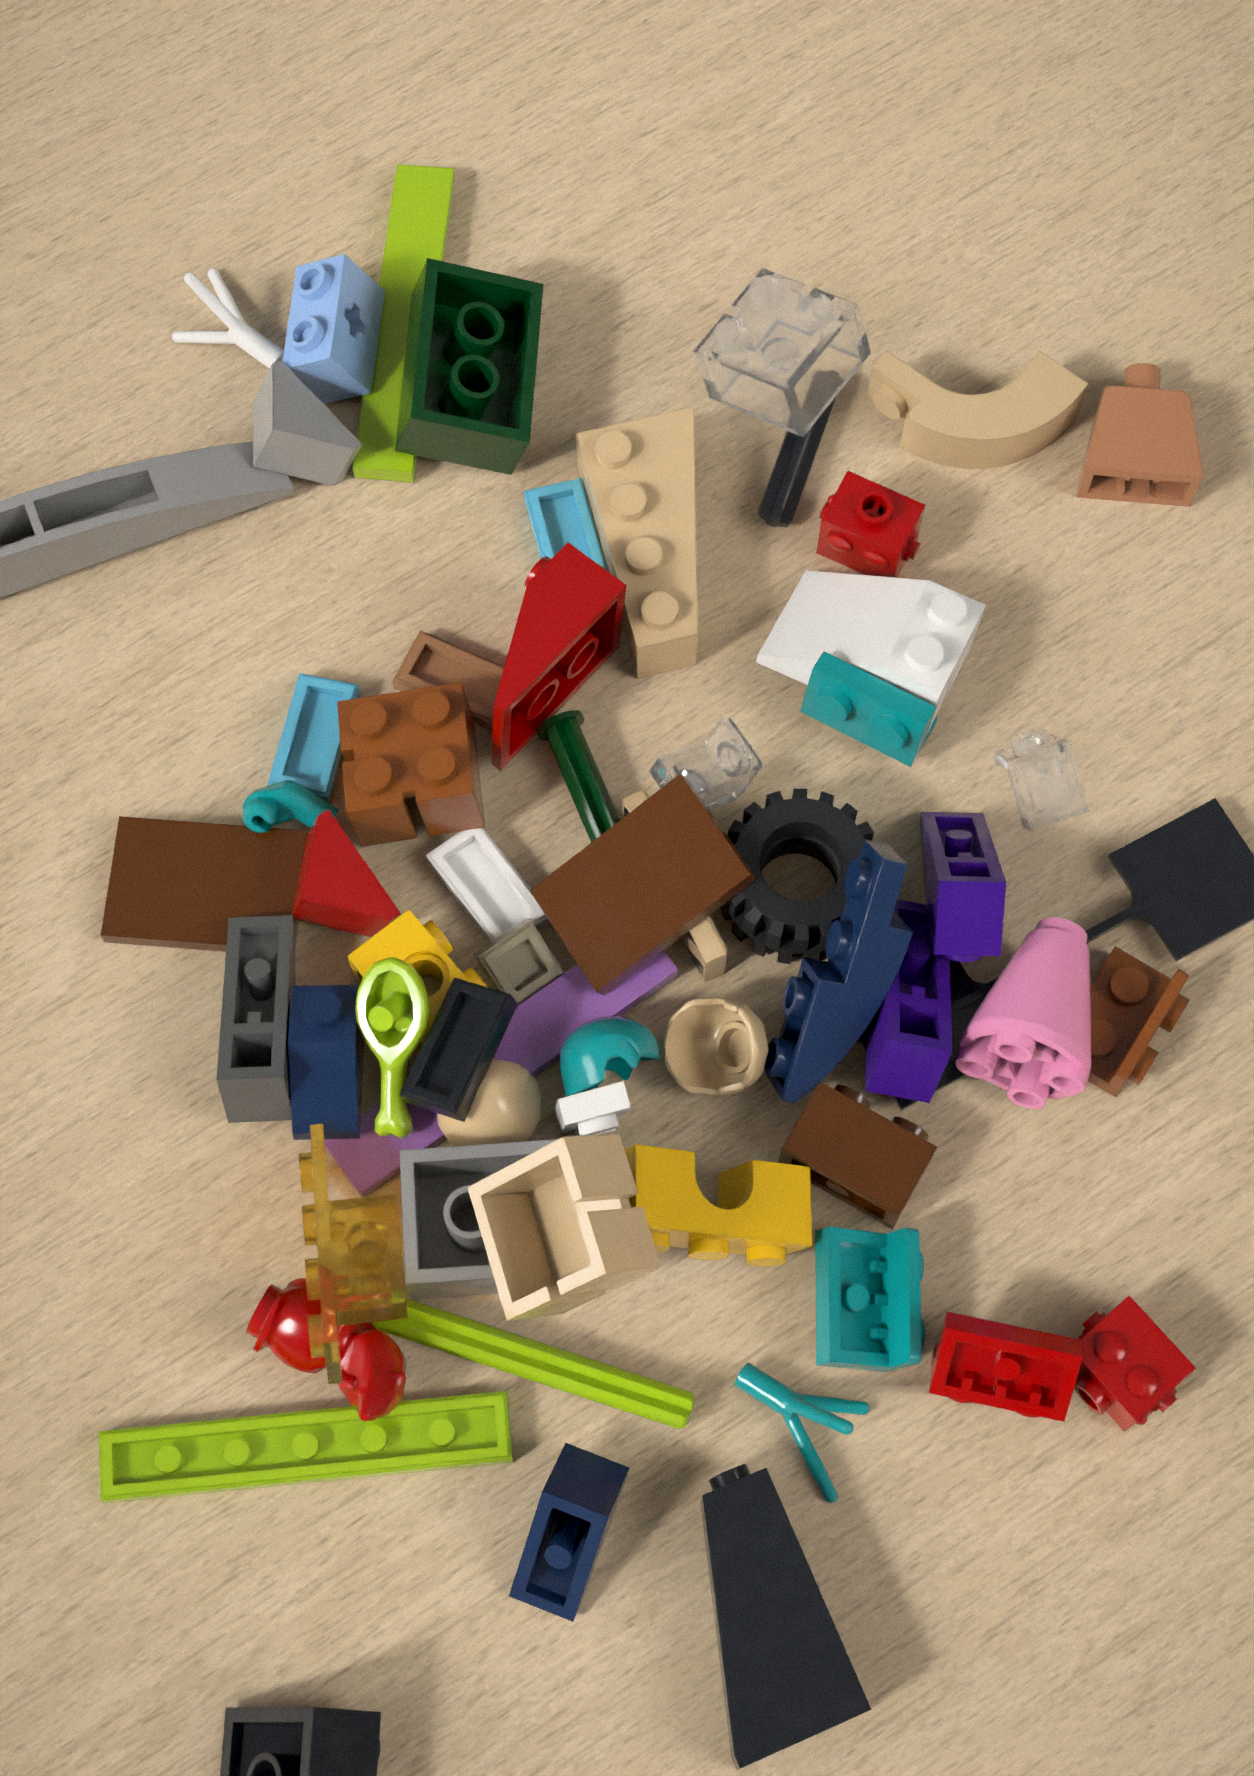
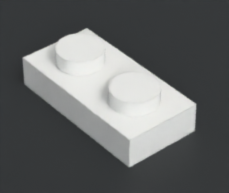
M624 1081L560 1098L556 1102L554 1111L561 1134L575 1130L577 1136L606 1135L615 1132L616 1128L620 1127L618 1118L624 1117L631 1106Z

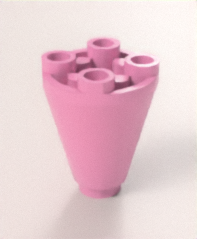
M1049 917L1040 920L1037 923L1036 929L1027 934L963 1030L956 1059L958 1070L965 1075L984 1079L1007 1090L1009 1100L1021 1107L1040 1109L1045 1106L1047 1098L1058 1099L1082 1093L1087 1086L1091 1069L1090 949L1086 944L1087 933L1082 927L1062 918Z

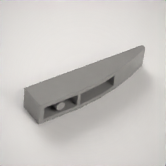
M253 441L212 446L132 462L77 476L0 501V598L294 494L289 476L253 467Z

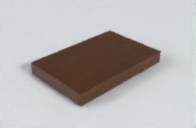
M679 774L529 891L595 991L605 995L754 882L757 877L690 781L682 774Z
M119 816L101 929L102 939L106 943L226 952L228 918L292 915L308 832L306 830L271 828L269 832L256 833L241 825ZM294 920V924H295V947H296V939H297L298 924H299V921H298V920Z

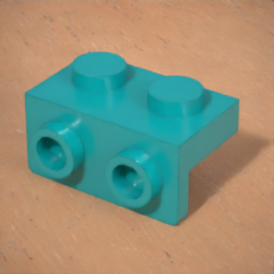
M823 651L812 668L800 712L909 767L913 765L937 722L936 716L930 727L937 707Z
M828 1226L815 1231L816 1365L890 1372L919 1364L922 1359V1348L926 1336L925 1324L921 1318L920 1282L924 1273V1258L920 1251L919 1230L904 1227L886 1234Z

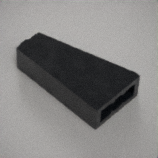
M746 1464L734 1467L711 1478L709 1483L713 1491L702 1495L700 1503L730 1750L737 1770L871 1710L767 1468L750 1474Z

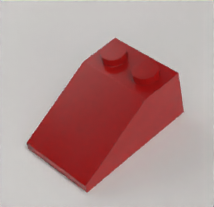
M569 542L552 559L548 556L541 558L533 566L525 581L526 590L493 707L491 764L499 771L537 734V727L548 718L554 716L619 648L627 585Z

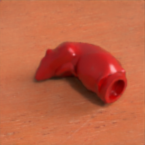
M298 1278L288 1283L284 1289L273 1284L268 1287L256 1307L246 1330L247 1334L257 1338L253 1348L254 1351L259 1352L263 1348L269 1347L285 1365L302 1372L316 1374L325 1368L330 1369L336 1383L339 1385V1389L353 1406L358 1407V1416L363 1421H375L388 1415L402 1401L406 1382V1359L399 1346L389 1335L377 1330L365 1317L352 1309L336 1290L324 1282L313 1278Z

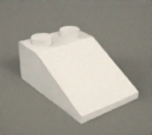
M806 570L758 653L756 663L808 685L812 668L823 651L937 707L930 724L931 727L971 649L986 605L930 580Z

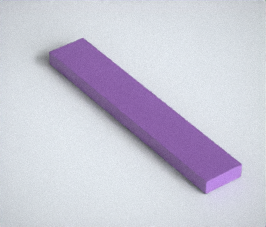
M663 950L607 994L602 995L595 991L577 964L517 1006L493 1059L515 1062L527 1068L529 1074L536 1077L560 1060V1051L567 1037L580 1025L599 1017H621L678 977V968ZM379 1102L361 1115L360 1139H326L323 1141V1144L361 1199H363L400 1173L399 1150L435 1148L447 1140L438 1126L437 1113L407 1103V1108L412 1118L413 1130L406 1138H399L393 1134L390 1136H379L375 1132V1118L381 1106V1102Z

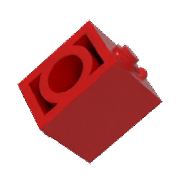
M847 470L836 493L828 497V502L825 503L820 513L821 525L816 553L864 575L898 578L904 564L909 559L914 560L921 543L918 542V536L925 504Z
M1128 1296L1108 1315L1105 1312L1099 1314L1096 1311L1082 1324L1085 1329L1077 1339L1083 1340V1359L1074 1389L1092 1411L1098 1415H1103L1107 1412L1125 1432L1135 1423L1144 1425L1148 1420V1416L1153 1411L1156 1412L1159 1409L1163 1413L1177 1400L1174 1396L1177 1393L1175 1387L1192 1373L1196 1367L1141 1307Z

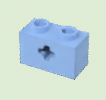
M346 254L296 266L283 362L323 404L372 393L385 290Z

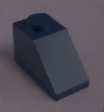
M358 985L291 987L288 1053L292 1135L294 1140L360 1139L364 1038L356 1020L355 1005Z
M565 1442L542 1490L509 1597L574 1622L613 1520L630 1469L629 1467Z

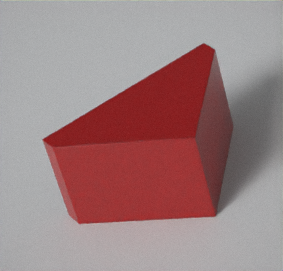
M328 809L317 816L307 836L292 910L294 920L373 937L397 919L401 913Z

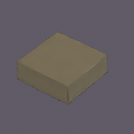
M528 919L523 920L473 954L494 988L511 994L518 1005L564 974L535 925Z

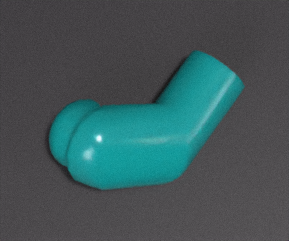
M285 780L254 790L243 803L242 817L246 827L251 831L265 833L269 832L272 826L292 819H297L312 828L319 814L329 809L336 818L339 809L298 783Z

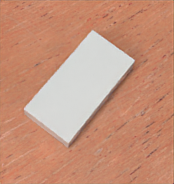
M484 828L460 831L426 855L427 864L489 943L525 919L531 920L538 932L550 924V921L529 891L531 890L529 885Z

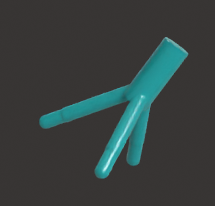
M749 1362L746 1363L738 1374L734 1386L782 1415L825 1500L829 1503L835 1502L838 1494L798 1415L849 1435L854 1430L852 1422L831 1412L866 1415L870 1411L869 1404L863 1401L799 1394Z

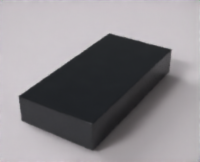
M454 977L399 1095L408 1104L465 1122L475 1100L476 1093L486 1076L517 1008L518 1003L513 996Z

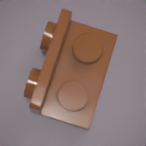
M1115 946L1090 986L1091 1069L1089 1082L1114 1097L1117 1096L1127 1079L1139 1086L1159 1053L1148 1046L1158 1027H1161L1170 1033L1190 999L1179 993L1189 977L1187 973L1177 969L1171 979Z

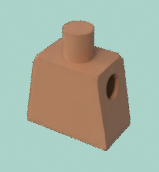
M1149 363L1130 365L1124 371V386L1110 385L1103 389L1092 424L1078 483L1077 498L1190 507L1203 478V468L1190 396L1184 391L1160 389V369L1157 366Z

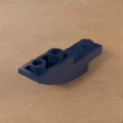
M864 840L859 859L854 858L846 872L844 891L847 899L840 921L835 920L828 931L826 939V956L828 961L803 957L797 977L792 976L786 985L783 995L785 1018L779 1038L773 1037L768 1044L769 1049L764 1066L769 1081L782 1101L790 1103L799 1101L818 1085L846 1056L880 1008L902 965L913 931L895 913L894 909L908 864L888 844Z

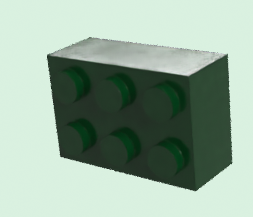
M427 258L411 294L395 445L396 452L512 475L530 443L544 284Z

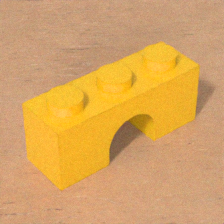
M634 1144L624 1149L638 1194L628 1199L631 1208L643 1207L657 1253L667 1252L670 1250V1247L687 1248L688 1257L695 1260H719L729 1257V1253L746 1255V1264L768 1267L783 1265L786 1263V1255L812 1246L810 1167L751 1160L718 1173V1202L715 1206L703 1196L698 1187L695 1175V1152Z

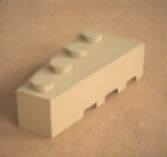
M694 406L576 433L577 469L584 483L608 571L627 585L622 628L636 678L639 679L696 665L698 605Z

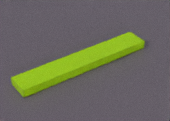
M397 164L379 283V286L385 290L372 393L363 395L357 439L363 445L353 461L354 478L414 483L417 456L395 451L411 294L427 258L444 262L455 185L454 168Z
M507 1391L401 1401L388 1415L375 1421L361 1420L357 1413L358 1407L349 1406L98 1431L100 1501L103 1503H115L513 1463Z

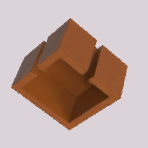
M462 682L337 701L340 746L345 762H342L346 814L361 847L417 838L416 826L405 801V798L416 797V803L429 836L485 828L474 718Z

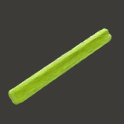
M383 1292L379 1295L372 1310L371 1323L377 1330L677 1429L685 1428L689 1422L695 1402L694 1394L691 1391L389 1292Z

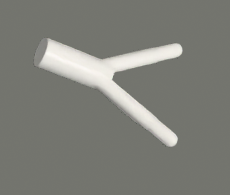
M210 269L208 277L219 299L193 273L188 272L184 275L185 283L229 330L175 331L172 334L174 342L236 344L269 369L272 363L280 359L283 361L284 350L245 322L217 269Z

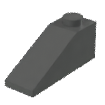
M293 915L228 918L216 1078L228 1123L292 1120L288 1035L291 987L296 986L295 924Z

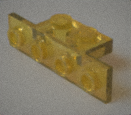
M323 1124L310 1125L311 1152L299 1153L302 1193L314 1192L315 1204L302 1205L305 1246L317 1245L318 1258L305 1259L308 1301L321 1300V1314L308 1315L311 1357L325 1356L328 1384L330 1385L343 1383L339 1326L408 1319L397 1194L330 1201Z

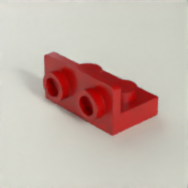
M946 1312L939 1343H935L931 1356L929 1393L948 1397L960 1403H977L1015 1411L1026 1417H1043L1065 1422L1083 1359V1340Z

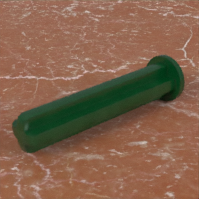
M570 710L554 715L542 722L537 727L536 733L539 739L548 740L588 837L593 842L620 821V818L580 726L585 720L584 716L579 710Z

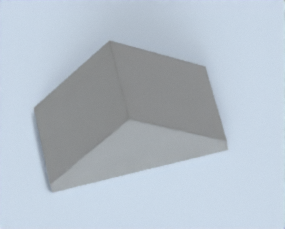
M280 359L272 363L253 401V467L335 486L342 482L363 444Z

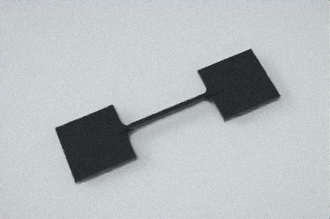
M1216 798L1109 854V860L1131 893L1132 903L1129 908L1086 930L1085 932L1088 937L1086 944L1131 920H1143L1153 926L1177 962L1254 920V855ZM950 960L952 1054L935 1092L966 1076L956 1067L960 1039L963 1030L998 979L996 978L989 983L976 982L969 977L960 962ZM867 1028L858 1039L865 1051ZM893 1096L901 1111L918 1102Z

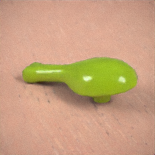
M389 957L374 962L363 976L357 992L355 1011L357 1025L362 1037L378 1058L381 1069V1106L375 1118V1132L379 1136H390L393 1134L399 1138H406L413 1130L412 1118L407 1108V1102L399 1094L407 1079L409 1059L421 1042L428 1027L430 1008L424 981L413 965L399 958Z

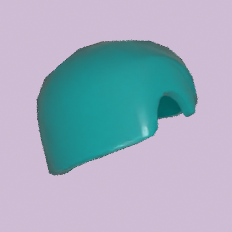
M620 1016L599 1017L580 1025L567 1037L560 1051L561 1076L566 1097L598 1088V1085L605 1079V1071H614L623 1080H628L633 1068L637 1067L639 1061L659 1060L661 1053L657 1038L646 1026L633 1019Z

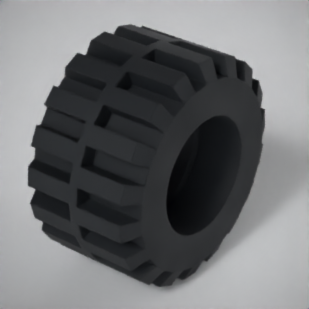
M794 788L792 799L783 800L780 791L768 794L766 796L765 808L762 809L754 801L744 809L743 821L734 820L728 830L727 836L757 879L720 907L725 920L733 919L732 933L740 942L748 936L753 939L751 951L762 957L765 956L768 949L777 951V962L791 964L792 955H803V957L819 960L820 952L826 950V939L832 923L835 920L840 921L847 899L844 891L847 869L854 858L859 859L864 840L872 841L874 831L867 821L859 825L855 824L858 812L848 803L841 809L834 807V795L821 791L819 800L807 798L808 789ZM787 854H803L823 863L833 875L836 886L828 894L818 899L795 901L776 893L767 884L761 871L775 858Z

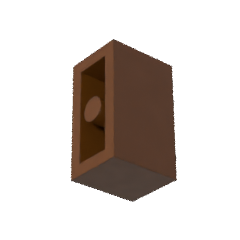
M820 1082L781 1148L778 1163L810 1167L811 1184L893 1229L929 1166L937 1146L926 1141L928 1134L915 1123L901 1117H894L890 1121L869 1109L870 1102L854 1089L837 1084L833 1089Z

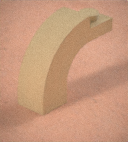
M886 350L872 366L867 398L872 400L875 407L886 417L894 420L899 419L904 422L900 446L912 454L940 465L955 468L988 469L1024 460L1054 442L1078 416L1088 383L1039 351L1023 371L1003 388L985 394H961L937 385Z

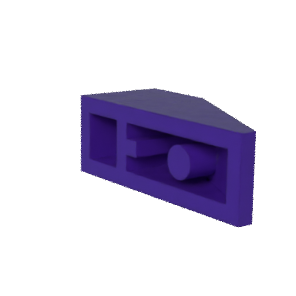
M921 812L920 831L927 922L934 955H944L946 958L958 962H974L980 960L983 956H1001L1006 879L984 814Z
M897 899L894 911L913 931V935L902 965L889 992L867 1027L865 1091L930 1103L952 1054L950 959L944 955H934L928 931L926 905Z

